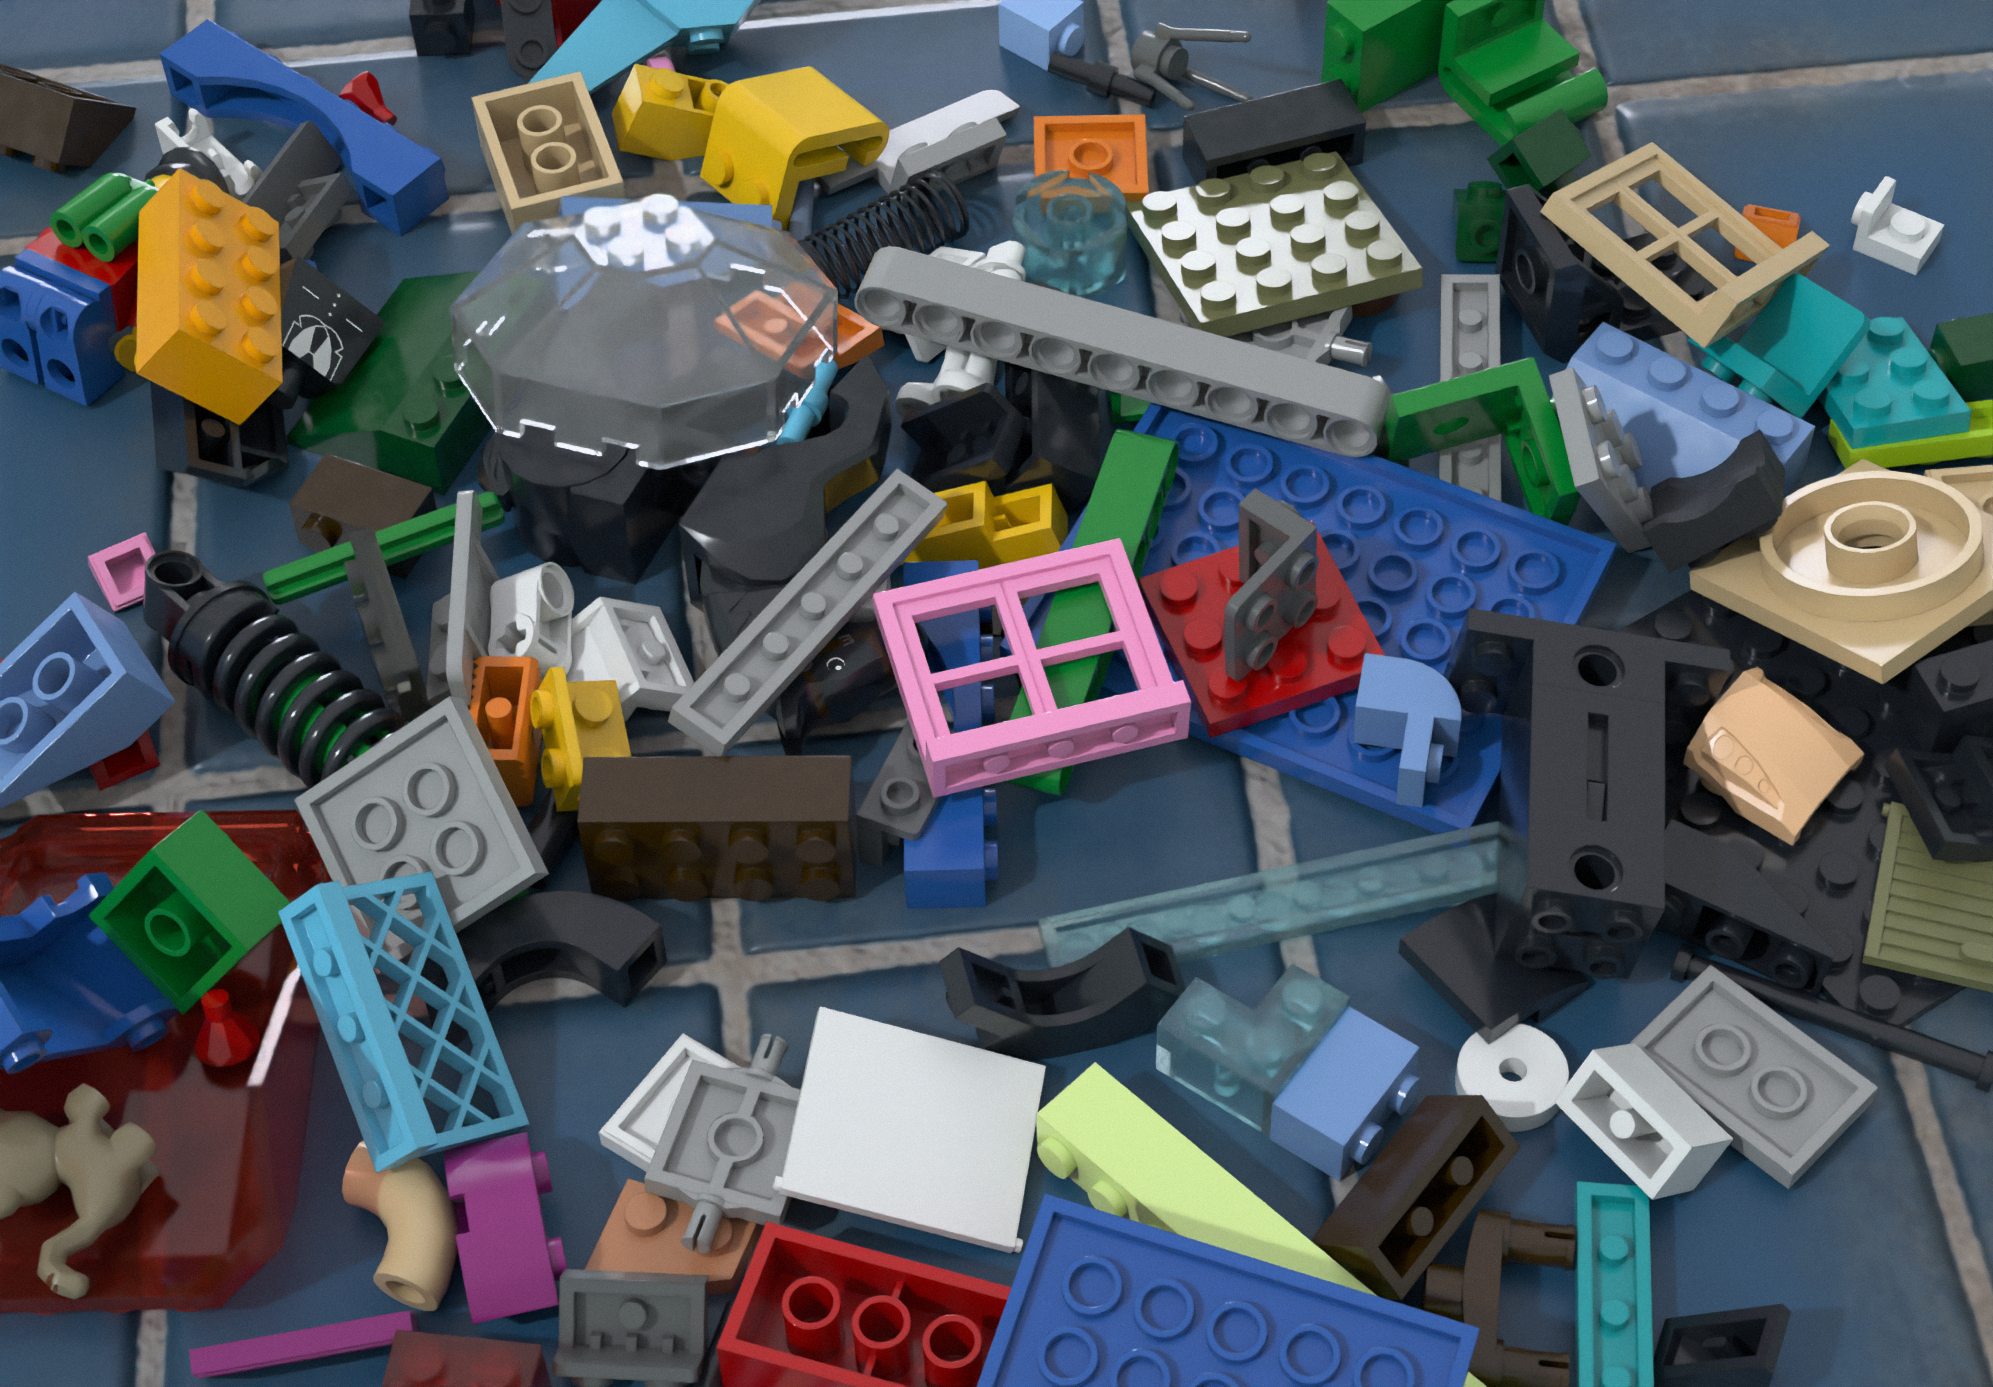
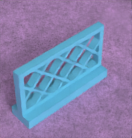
M432 871L345 887L341 886L340 880L317 884L278 911L376 1173L398 1168L414 1158L514 1133L529 1125ZM415 894L424 917L421 929L396 912L401 896ZM349 905L355 906L375 920L369 939L359 933ZM388 930L414 947L407 966L381 949ZM427 957L443 967L449 982L446 992L420 975ZM374 967L400 984L393 1004L384 998L373 970ZM413 994L438 1010L432 1030L406 1013ZM452 1020L468 1031L473 1044L470 1056L445 1040ZM398 1032L424 1048L418 1068L409 1064ZM438 1058L463 1074L456 1095L431 1078ZM476 1084L492 1094L501 1118L491 1119L470 1105ZM424 1097L449 1113L442 1133L436 1134L423 1101Z

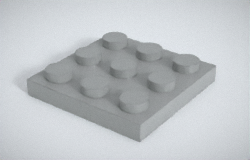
M449 696L294 799L332 881L340 880L341 886L345 887L432 871L455 933L549 874L463 698ZM415 894L401 896L396 912L421 929L424 917ZM349 905L359 933L369 939L375 920L355 906ZM388 930L381 949L407 965L414 947ZM374 967L376 975H385Z

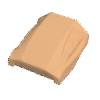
M1756 667L1744 671L1710 709L1687 747L1683 764L1698 773L1702 784L1709 791L1721 795L1737 814L1793 846L1800 838L1803 827L1842 778L1851 769L1855 771L1860 766L1864 753L1851 738L1835 730L1806 704L1766 679L1764 671Z

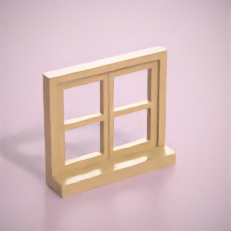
M1653 142L1552 193L1540 211L1704 349L1761 313L1790 275L1799 273L1807 277L1830 247L1827 242L1811 231L1782 249ZM1654 179L1698 217L1677 228L1632 190ZM1613 201L1658 240L1636 252L1595 218L1591 212ZM1712 227L1757 265L1737 277L1691 238ZM1672 250L1717 287L1718 290L1697 302L1650 262Z

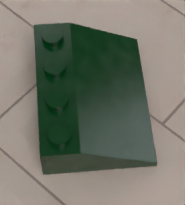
M497 269L403 279L377 314V316L385 321L382 329L344 381L336 389L315 397L287 435L288 444L322 456L328 453L432 487L433 492L445 495L529 375L526 370L527 361H533L536 355H542L557 334L549 287L546 284Z

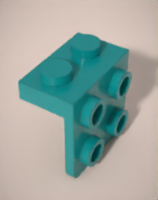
M1794 273L1784 281L1737 344L1726 336L1705 349L1691 337L1688 341L1707 355L1700 365L1718 379L1731 384L1736 377L1742 381L1738 386L1739 389L1769 404L1774 402L1793 416L1801 419L1870 329L1871 321L1855 307L1803 275Z

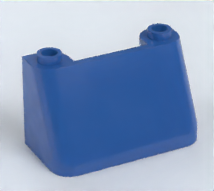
M105 872L82 876L76 881L79 888L58 905L55 904L50 895H42L19 915L0 917V1069L5 1068L7 1074L18 1073L37 1062L116 1049L127 1045L134 1052L143 1050L158 1042L169 1032L166 1023L180 1012L171 1000L158 990L88 916L114 889Z

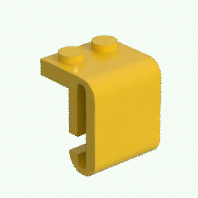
M810 66L738 80L729 84L717 100L700 177L731 203L772 205V220H780L782 231L788 228L799 181L845 171L849 158L847 154L863 166L871 164L882 154L887 145L889 127Z

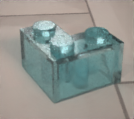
M1292 963L1257 1008L1252 1010L1196 977L1157 1024L1156 1069L1270 1137L1272 1103L1350 1006V996Z

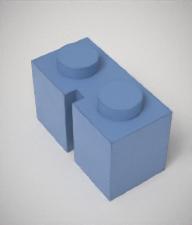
M1349 1006L1272 1103L1270 1140L1340 1182L1355 1161L1364 1165L1373 1156L1384 1135V1128L1382 1126L1393 1112L1399 1115L1404 1114L1416 1098L1422 1080L1416 1076L1420 1047Z

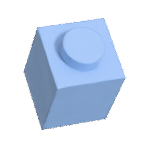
M1002 0L998 4L999 45L1048 71L1049 61L1054 51L1072 57L1084 44V2L1081 0Z

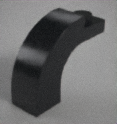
M555 891L519 897L504 902L456 933L487 1014L502 998L514 989L529 982L546 978H566L580 981L593 987L625 1008L667 963L661 924L625 903L609 897L585 892ZM442 972L433 984L446 992L449 982L445 972ZM425 1002L431 1026L433 1027L438 1010ZM452 1020L445 1040L456 1047L468 1035V1031Z
M1127 927L1091 954L1072 963L1049 969H1014L960 947L939 961L947 989L946 1001L955 1019L975 1026L981 1049L1014 1058H1055L1106 1047L1145 1031L1190 1002L1172 945L1130 927Z

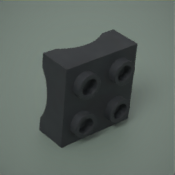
M1758 430L1741 439L1735 451L1713 469L1690 477H1669L1651 487L1650 496L1655 516L1654 520L1645 524L1643 533L1669 573L1686 564L1689 568H1696L1706 564L1722 550L1721 546L1742 535L1745 539H1752L1762 535L1771 529L1778 521L1777 517L1782 515L1785 468L1762 431Z

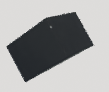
M1784 1304L1666 1318L1653 1357L1654 1387H1769L1791 1311Z

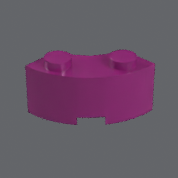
M528 1132L445 1150L444 1161L450 1201L454 1200L458 1227V1235L455 1236L472 1324L559 1305L557 1281H560V1276L565 1269H568L561 1236L549 1239L547 1236L541 1194L553 1192V1185L545 1150L532 1153Z

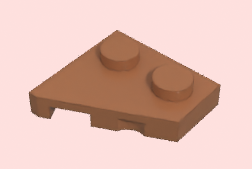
M628 1179L585 1270L709 1275V1295L734 1293L761 1233L760 1225L740 1218L723 1217L711 1243L710 1252L707 1254L698 1253L697 1244L694 1252L690 1251L682 1245L681 1239L685 1235L694 1209L684 1202L646 1192L645 1183Z

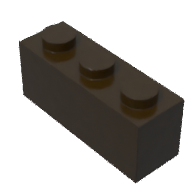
M1427 1095L1310 1241L1378 1297L1402 1300L1520 1149V1146L1483 1095Z

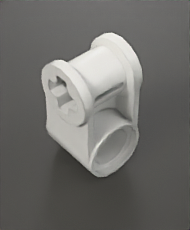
M548 562L495 581L491 586L489 595L491 606L489 656L535 658L538 660V668H540L539 675L542 676L541 683L550 667H564L565 675H567L573 658L571 651V622L575 600L570 579L565 571L558 564Z

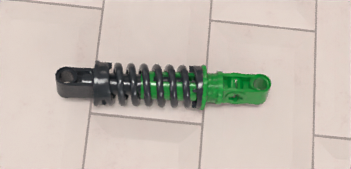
M168 550L154 554L145 564L143 619L151 629L157 631L169 642L168 663L170 669L181 681L194 686L205 698L216 703L226 717L236 721L244 733L257 740L269 755L279 759L290 774L303 781L308 790L410 723L398 711L386 708L379 694L370 689H364L358 676L347 670H342L338 659L327 652L321 651L317 641L311 636L300 633L293 620L284 615H278L280 610L270 602L266 593L254 583L241 580L222 583L202 565L198 558L183 551ZM528 888L507 901L527 896Z

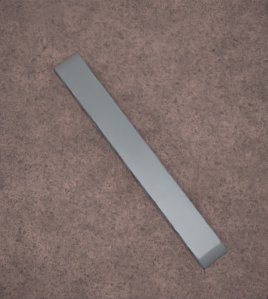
M888 246L875 252L854 299L855 308L860 316L879 327L1347 457H1363L1374 451L1390 402V395L1386 387L1379 381L1365 375L900 247Z

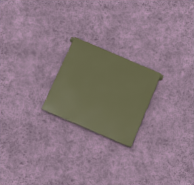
M1892 801L1891 804L1884 803L1881 815L1888 818L1862 963L1993 993V859L1980 861L1933 860L1904 804Z

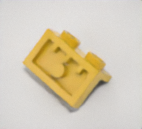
M550 667L538 690L532 692L530 700L532 724L535 729H542L545 745L541 759L542 778L546 788H553L557 812L578 811L584 757H631L616 680L567 682L564 667Z

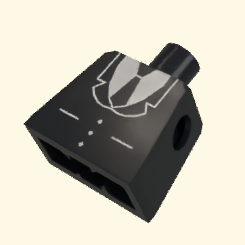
M299 256L280 265L283 383L265 400L270 405L285 410L294 407L298 396L312 399L336 389L350 373L385 323L379 316Z

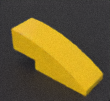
M986 481L934 493L948 503L944 517L903 562L978 560L980 570L1056 553L1068 536V515L1052 483L996 497L993 496Z

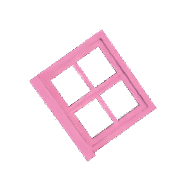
M1120 538L873 594L875 616L933 798L1188 738L1190 697L1184 681L1174 682ZM1099 581L1116 632L1037 650L1019 599ZM995 605L1012 656L931 674L915 623ZM1118 649L1124 650L1138 691L1057 709L1043 667ZM1010 674H1019L1032 712L1031 716L950 734L937 691Z

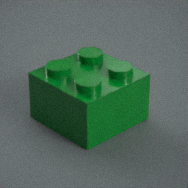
M201 809L155 845L88 916L184 1015L201 1000L206 992L214 989L282 924L278 911L286 907L290 902L231 841L229 836Z

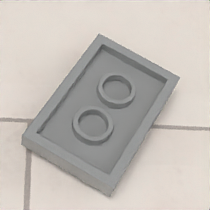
M1573 367L1549 375L1575 488L1628 553L1652 546L1643 532L1645 524L1654 520V508L1644 486L1638 488L1634 469L1642 467V459L1633 434L1631 432L1624 434L1615 410L1606 411L1604 401L1597 386L1587 387Z
M1712 965L1707 967L1629 1043H1635L1733 1138L1729 1145L1787 1189L1874 1102L1878 1090L1875 1084Z

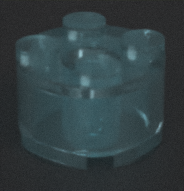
M1056 170L1041 174L1020 188L1016 195V204L1012 210V241L1019 242L1026 248L1021 264L1026 272L1025 282L1033 284L1038 279L1068 294L1088 299L1104 293L1124 279L1127 264L1126 199L1114 183L1101 175L1088 172L1087 180L1069 178V170Z

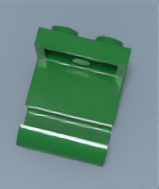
M1453 0L1445 4L1438 65L1439 79L1445 92L1500 146L1503 147L1510 140L1559 109L1563 110L1572 124L1605 109L1608 101V91L1600 72L1593 68L1574 77L1568 71L1578 66L1580 53L1543 19L1545 0Z

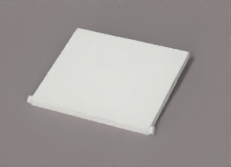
M820 1006L816 1015L782 1177H775L772 1190L779 1191L778 1194L995 1250L1007 1253H1020L1023 1239L1017 1238L1036 1127V1114L1039 1109L1046 1066Z

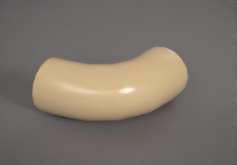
M363 1139L352 1152L343 1177L342 1193L344 1200L348 1204L375 1214L387 1228L388 1243L384 1256L373 1276L374 1282L384 1293L402 1304L423 1311H434L439 1307L448 1290L458 1255L455 1236L458 1235L454 1200L450 1201L448 1191L433 1169L419 1158H414L398 1168L376 1173Z

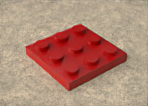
M1318 530L1316 557L1319 558V565L1316 570V595L1318 596V603L1312 616L1302 627H1292L1278 641L1273 656L1263 668L1259 670L1252 668L1238 682L1225 674L1224 610L1230 598L1244 585V583L1239 581V545L1138 578V587L1148 614L1180 679L1184 681L1188 695L1209 738L1359 688L1365 653L1385 656Z

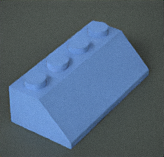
M1602 322L1577 350L1566 369L1573 367L1587 387L1596 385L1604 401L1606 411L1614 409L1624 434L1629 432L1633 434L1642 459V467L1634 469L1638 488L1644 486L1649 496L1651 487L1669 477L1684 478L1695 476L1718 466L1735 451L1741 439L1758 430L1762 431L1785 468L1783 499L1804 474L1815 429L1814 425L1605 322ZM1743 535L1730 541L1729 543L1732 544L1733 542L1743 537Z

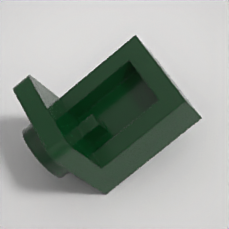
M1473 181L1468 183L1467 189L1453 190L1452 212L1456 222L1455 256L1457 260L1497 262L1506 190H1502V184L1492 181Z

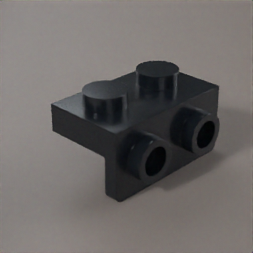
M991 383L981 384L904 416L901 428L921 447L910 478L933 493L982 481L996 482L1007 475L1014 466L1016 460L1015 453L1028 421Z

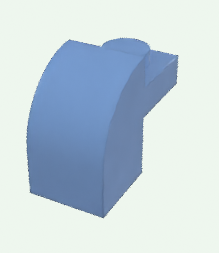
M1365 653L1355 706L1353 743L1402 749L1396 804L1422 808L1426 782L1439 784L1443 755L1457 757L1461 724L1459 698L1452 685L1443 675L1421 662Z

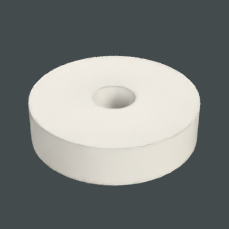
M1518 1023L1489 1045L1476 1032L1465 1042L1459 1053L1455 1075L1457 1095H1483L1509 1132L1532 1130L1550 1121L1559 1111L1560 1107L1554 1101L1568 1084V1064L1558 1044L1547 1034L1534 1027ZM1507 1072L1515 1073L1522 1080L1508 1081L1501 1074Z

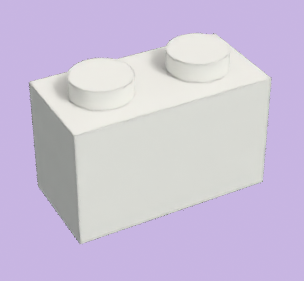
M1635 1043L1592 1050L1554 1101L1652 1200L1693 1191L1733 1140L1721 1126Z

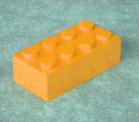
M179 168L139 211L136 374L241 425L283 383L279 222L271 218L264 210L258 207H251L223 192L213 182L199 179Z

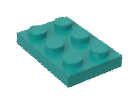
M1878 317L1872 319L1870 329L1817 397L1851 449L1969 431L1971 410L1903 317Z

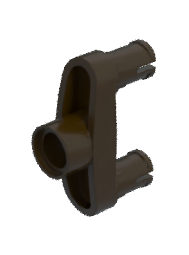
M1480 1209L1470 1238L1465 1266L1431 1262L1425 1269L1421 1310L1480 1328L1468 1372L1485 1386L1568 1387L1570 1369L1567 1368H1569L1570 1364L1569 1352L1555 1353L1504 1346V1340L1497 1338L1501 1269L1506 1268V1263L1563 1268L1564 1271H1571L1575 1246V1225L1567 1224L1566 1226L1511 1218V1212Z

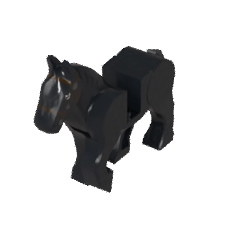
M607 273L596 283L590 295L571 311L545 356L536 355L533 361H527L526 370L532 376L530 384L519 404L506 416L498 430L481 450L477 464V480L485 492H494L505 512L512 511L517 537L529 553L547 563L553 562L567 567L582 566L587 574L634 585L637 584L680 517H683L679 523L690 604L704 613L714 649L719 657L829 541L826 519L830 511L846 499L880 480L892 428L889 389L872 359L864 355L835 387L830 386L827 392L829 399L828 407L820 423L810 428L805 440L764 447L713 431L724 425L748 423L778 406L776 368L717 349L704 359L691 374L644 393L626 404L608 367L616 355L630 348L652 343L668 333L669 323L665 294L662 289ZM877 620L872 622L848 621L765 711L766 714L777 721L785 756H803L806 737L813 729L820 726L847 723L875 700L898 688ZM915 623L926 660L928 661L929 646L926 631L920 623Z

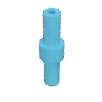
M819 357L805 384L799 385L795 389L787 406L789 418L778 438L777 445L805 440L810 428L820 423L829 404L827 392L838 371L837 363L831 358Z

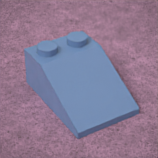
M77 592L71 594L0 663V809L129 747L175 703L172 695L126 624Z

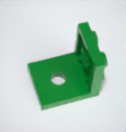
M1534 356L1391 395L1379 440V447L1384 459L1397 463L1502 434L1531 513L1569 526L1581 494L1574 485L1554 397L1549 398Z

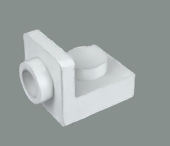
M1885 176L1873 194L1867 191L1862 194L1855 207L1851 223L1857 225L1858 229L1853 250L1917 275L1940 242L1944 224L1891 203L1897 180Z

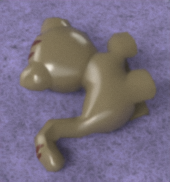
M85 1083L68 1094L64 1110L69 1121L68 1125L60 1128L31 1111H5L0 1108V1220L11 1216L19 1207H28L42 1203L62 1183L70 1188L79 1219L70 1227L42 1244L37 1274L54 1293L74 1300L86 1295L89 1289V1278L85 1274L74 1271L67 1266V1258L89 1247L105 1230L123 1223L137 1205L141 1194L157 1176L163 1173L150 1160L157 1153L156 1142L150 1134L130 1121L114 1131L102 1119L108 1113L110 1104L99 1091Z

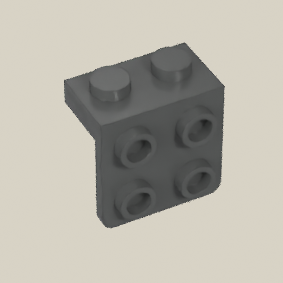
M1256 488L1239 503V581L1244 583V585L1230 598L1224 610L1225 674L1236 682L1246 676L1252 668L1254 670L1263 668L1273 656L1278 641L1292 627H1302L1312 616L1318 603V596L1316 595V570L1319 565V558L1316 557L1317 526L1302 518L1299 512L1289 503L1282 500L1275 501Z

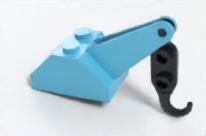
M500 0L507 60L511 69L523 78L525 84L581 71L589 95L632 70L634 64L640 65L646 59H650L669 46L673 48L687 47V54L691 55L709 54L719 51V44L727 43L761 0H602L558 50L556 48L551 0Z

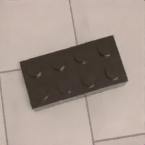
M851 756L584 757L577 823L592 894L609 897L620 902H629L635 899L672 898L684 902H694L703 898H741L752 902L763 901L768 898H808L814 901H828L834 898L856 897L858 837Z

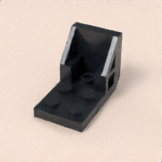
M1529 184L1506 190L1495 274H1500V283L1544 354L1562 364L1569 362L1571 357L1602 322L1641 341L1682 331L1543 215L1540 211L1548 199ZM1650 232L1623 239L1636 252L1658 240ZM1672 250L1650 262L1697 302L1717 290L1712 283Z

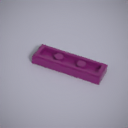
M407 1310L190 1349L189 1357L192 1376H197V1379L213 1378L417 1341L416 1337H420L417 1311Z

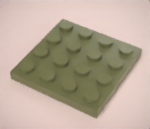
M1336 151L1331 153H1314L1307 156L1303 162L1298 160L1277 166H1260L1252 170L1250 175L1249 173H1244L1224 179H1207L1191 187L1170 192H1153L1146 195L1143 201L1124 202L1126 224L1194 329L1227 337L1423 288L1422 266Z

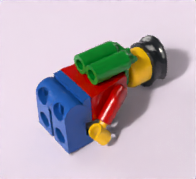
M189 146L176 147L163 154L158 166L146 174L144 182L120 172H110L102 175L53 212L50 216L51 227L44 229L36 240L24 247L25 250L15 257L16 265H10L0 272V368L38 385L44 381L47 389L85 406L90 405L125 376L124 367L131 372H135L139 211L179 168L199 179L213 182L223 192L230 195L225 178L216 164L199 150ZM127 325L132 326L131 334L123 336L117 342L114 353L110 352L107 339L117 331L121 332ZM27 354L29 362L23 360L22 357ZM71 374H73L75 382H72L67 378Z

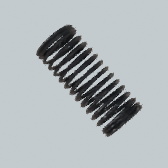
M932 170L921 175L920 179L912 180L909 185L906 184L900 186L899 190L891 191L888 196L879 197L878 202H870L867 207L858 208L856 213H849L846 219L840 218L837 219L835 224L826 225L825 230L815 231L814 236L808 235L805 236L804 240L801 239L792 243L789 252L790 264L798 284H803L827 297L812 274L807 253L815 262L820 276L826 284L828 300L838 303L839 298L843 300L848 299L850 292L856 294L861 285L859 270L865 276L872 260L863 239L873 256L880 249L873 233L877 236L883 248L892 246L883 226L888 231L895 247L914 251V244L920 250V253L927 255L931 254L935 248L944 246L945 242L953 243L954 240L966 236L970 226L969 214L961 193L945 174ZM930 179L940 184L951 197L960 220L959 232L956 231V224L947 203L939 192L930 185ZM912 191L917 194L919 205L911 198ZM932 193L941 203L944 211L947 214L950 225L944 220V218L940 214L933 200ZM901 196L907 200L909 211L901 204ZM891 202L896 205L899 217L891 210ZM880 207L886 211L888 223L880 215ZM914 208L922 218L927 228L929 236L925 233L922 226L920 225L918 218L915 214ZM870 213L876 217L878 229L870 221ZM903 213L908 218L913 229L915 230L918 241L915 239L912 232L910 231ZM859 219H861L865 223L868 236L864 232V230L861 227H859ZM893 220H894V221L897 223V225L899 226V228H900L902 234H903L904 237H905V240H906V243H907L908 247L904 244L903 240L901 239L900 235L898 234V231H897V229H896V226H895ZM849 225L855 229L857 241L849 233ZM838 230L844 234L847 248L838 238ZM935 235L941 239V242L938 244L935 243ZM827 236L834 241L837 254L828 245ZM924 240L931 245L930 249H925ZM817 242L823 246L826 259L817 249ZM853 246L856 248L859 256L861 257L864 267L859 261ZM799 247L801 248V257H802V261H803L804 268H805V271H806V273H807V276H806V274H805V272H804V270H803V267H802V264H801V260H800V257H799ZM842 251L844 252V254L846 255V257H847L849 263L851 264L852 269H853V272H852V270L850 269L849 265L847 264V262H846V260H845V257H844ZM832 258L834 259L835 263L837 264V266H838V268H839V270H840V272H841V274H842V277H841V275L839 274L838 270L836 269L835 264H834ZM848 275L857 284L856 288L850 287ZM837 280L846 289V294L840 293Z

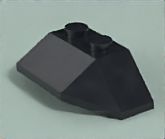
M150 381L157 468L238 487H244L285 472L289 465L283 409L276 408L264 401L241 425H238Z

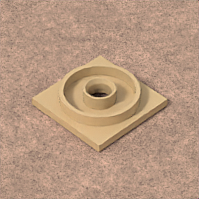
M1861 459L1838 475L1811 483L1784 498L1782 515L1777 517L1778 521L1767 532L1752 539L1741 537L1721 550L1715 558L1706 564L1689 571L1691 590L1884 684L1993 609V515L1977 509L1968 497L1944 482L1922 475L1890 471L1870 461ZM1870 546H1881V548L1875 549H1859Z

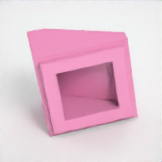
M146 532L88 556V566L114 613L144 601L145 564L151 556L156 554Z

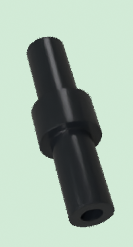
M1057 51L1053 52L1049 61L1048 72L1086 85V91L1106 99L1112 94L1151 108L1157 94L1155 87L1119 74V68L1097 60L1094 64Z

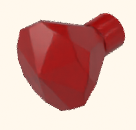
M369 71L361 73L344 86L338 96L343 100L348 99L352 101L361 111L381 123H389L394 126L397 121V116L384 104L377 78Z
M213 989L206 992L201 998L205 1018L194 1044L198 1060L215 1067L231 1066L247 1060L261 1044L257 1027L232 1008L230 997L226 990Z

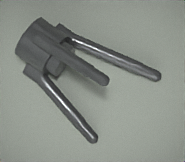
M1160 22L1157 24L1155 31L1147 30L1143 32L1133 45L1131 65L1135 70L1134 77L1151 84L1174 103L1189 112L1194 110V102L1167 81L1177 80L1182 77L1239 102L1253 100L1252 95L1188 67V52L1178 41L1247 43L1251 40L1252 36L1247 31L1175 28Z

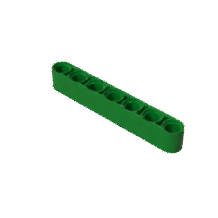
M1117 428L1108 447L1072 549L1120 538L1138 584V578L1142 574L1175 478L1179 458L1178 441ZM1099 581L1056 591L1036 646L1037 650L1116 632ZM1114 651L1043 667L1057 709L1098 700ZM1023 685L1010 720L1032 715ZM1075 765L1011 779L1002 783L1062 796L1066 791Z

